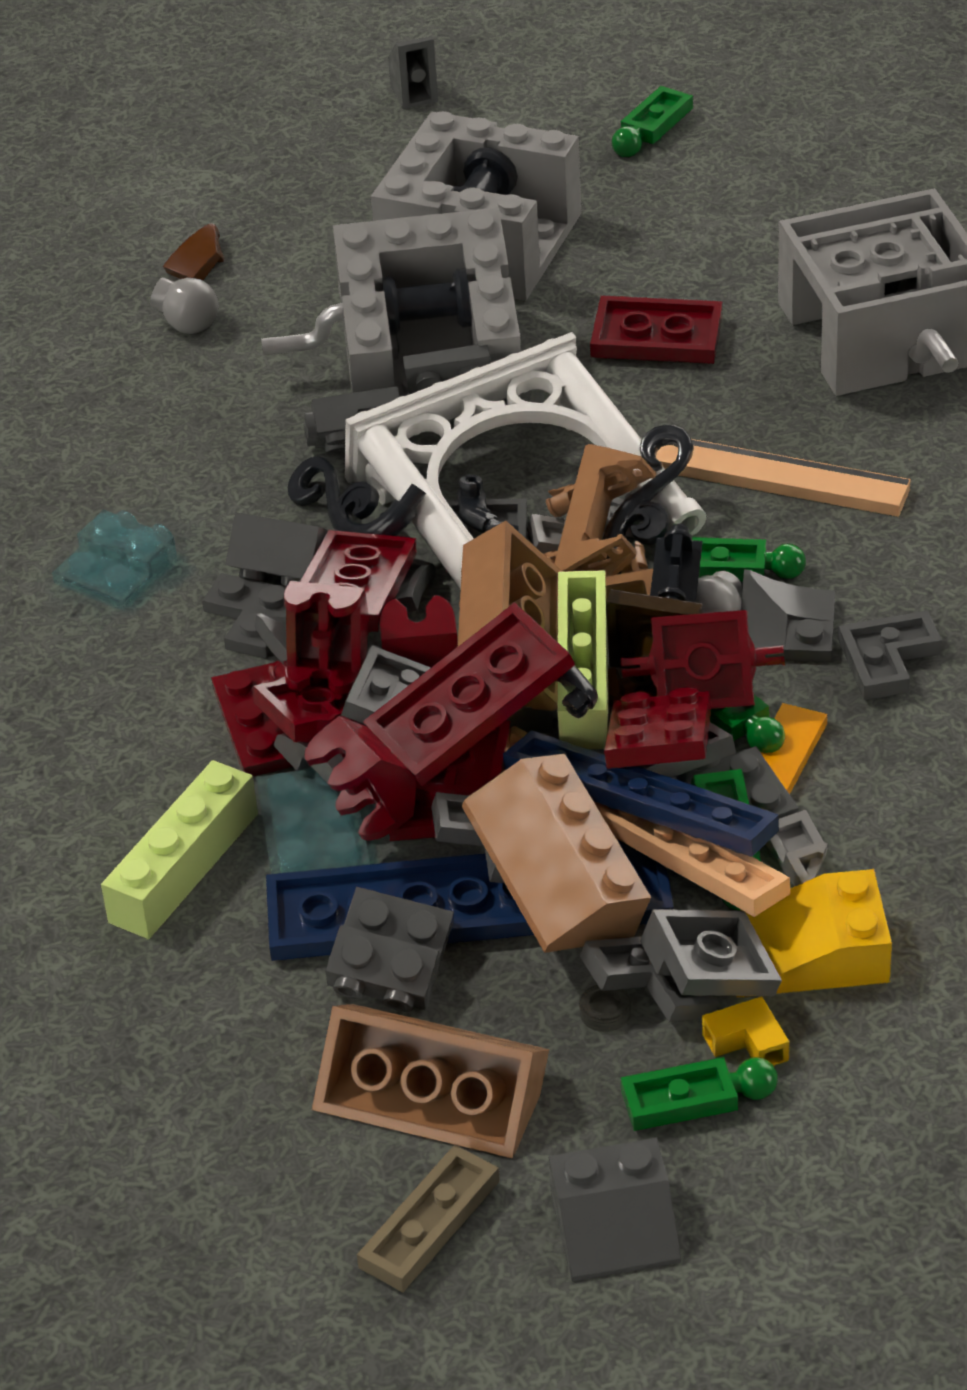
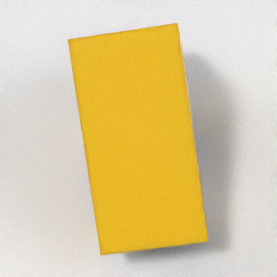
M762 996L702 1015V1035L715 1057L746 1048L751 1058H764L771 1062L773 1066L789 1061V1040Z

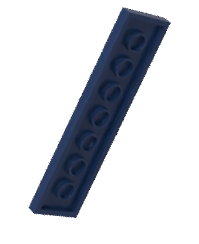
M617 840L651 896L639 925L648 923L653 909L674 910L667 867ZM485 853L266 875L271 961L331 955L339 927L345 923L356 887L453 911L454 922L447 944L534 935L506 884L490 882Z

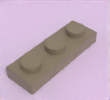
M454 1144L358 1252V1268L404 1293L500 1182L499 1167Z

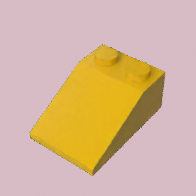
M874 869L822 874L790 888V895L755 917L745 912L782 979L776 994L890 983L892 941Z

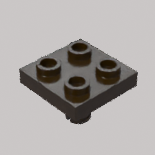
M611 589L606 601L609 666L623 669L640 668V665L622 667L621 658L649 656L653 643L651 618L703 613L702 603ZM651 675L628 677L631 682L640 686H649L654 683Z

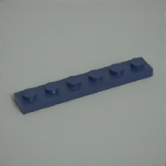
M533 730L503 753L504 770H507L521 759L565 754L593 801L750 857L756 854L779 832L778 814L638 766L607 769L605 755Z

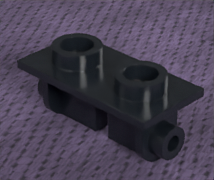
M682 524L672 525L670 530L665 533V538H657L650 590L651 596L696 603L703 541L692 540V535L689 533L687 526Z

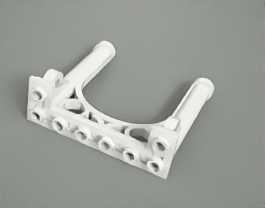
M573 332L555 339H549L542 344L519 353H512L506 358L482 367H476L467 373L443 382H437L428 388L407 396L398 397L392 402L368 411L359 412L355 416L346 419L345 479L348 483L366 481L378 491L379 502L382 505L395 499L399 501L411 483L423 490L426 495L414 510L417 515L411 522L460 590L463 545L474 538L443 497L438 478L446 460L463 443L478 434L505 425L544 423L561 426L568 431H575L595 445L641 456L639 447L642 439L576 357V336ZM532 390L531 402L524 401L518 397V395ZM507 398V405H505L502 399ZM455 418L454 428L451 429L450 422L448 420ZM426 431L437 433L442 437L437 445H417L408 440L410 437ZM412 462L428 464L427 479L423 478ZM662 467V470L655 471L656 476L664 471L665 468ZM652 478L638 484V487L633 489L632 492L637 491ZM674 480L651 500L659 503L666 510L670 524L668 531L672 525L682 524L688 527L691 535H694L705 524V511L695 499L688 498Z

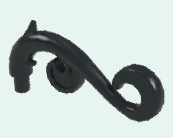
M664 424L654 427L642 438L639 447L640 454L654 471L662 470L663 467L662 462L656 458L657 451L661 447L666 445L678 447L677 458L668 468L625 499L608 522L602 540L617 537L620 534L625 537L630 526L633 536L642 544L652 545L656 543L657 538L665 537V533L670 525L668 514L659 503L651 500L685 469L692 458L694 451L691 437L684 429L676 425ZM637 520H644V523L640 525H632Z
M314 456L303 461L292 473L287 486L288 495L294 503L300 506L311 505L324 495L325 489L319 484H315L312 488L308 489V485L317 473L323 472L328 516L335 531L389 536L399 535L417 515L414 510L426 495L423 490L411 483L399 501L395 499L391 506L380 514V517L370 523L357 524L353 521L352 514L360 520L370 516L378 506L379 493L372 485L363 481L352 484L341 495L337 473L327 459L321 456Z

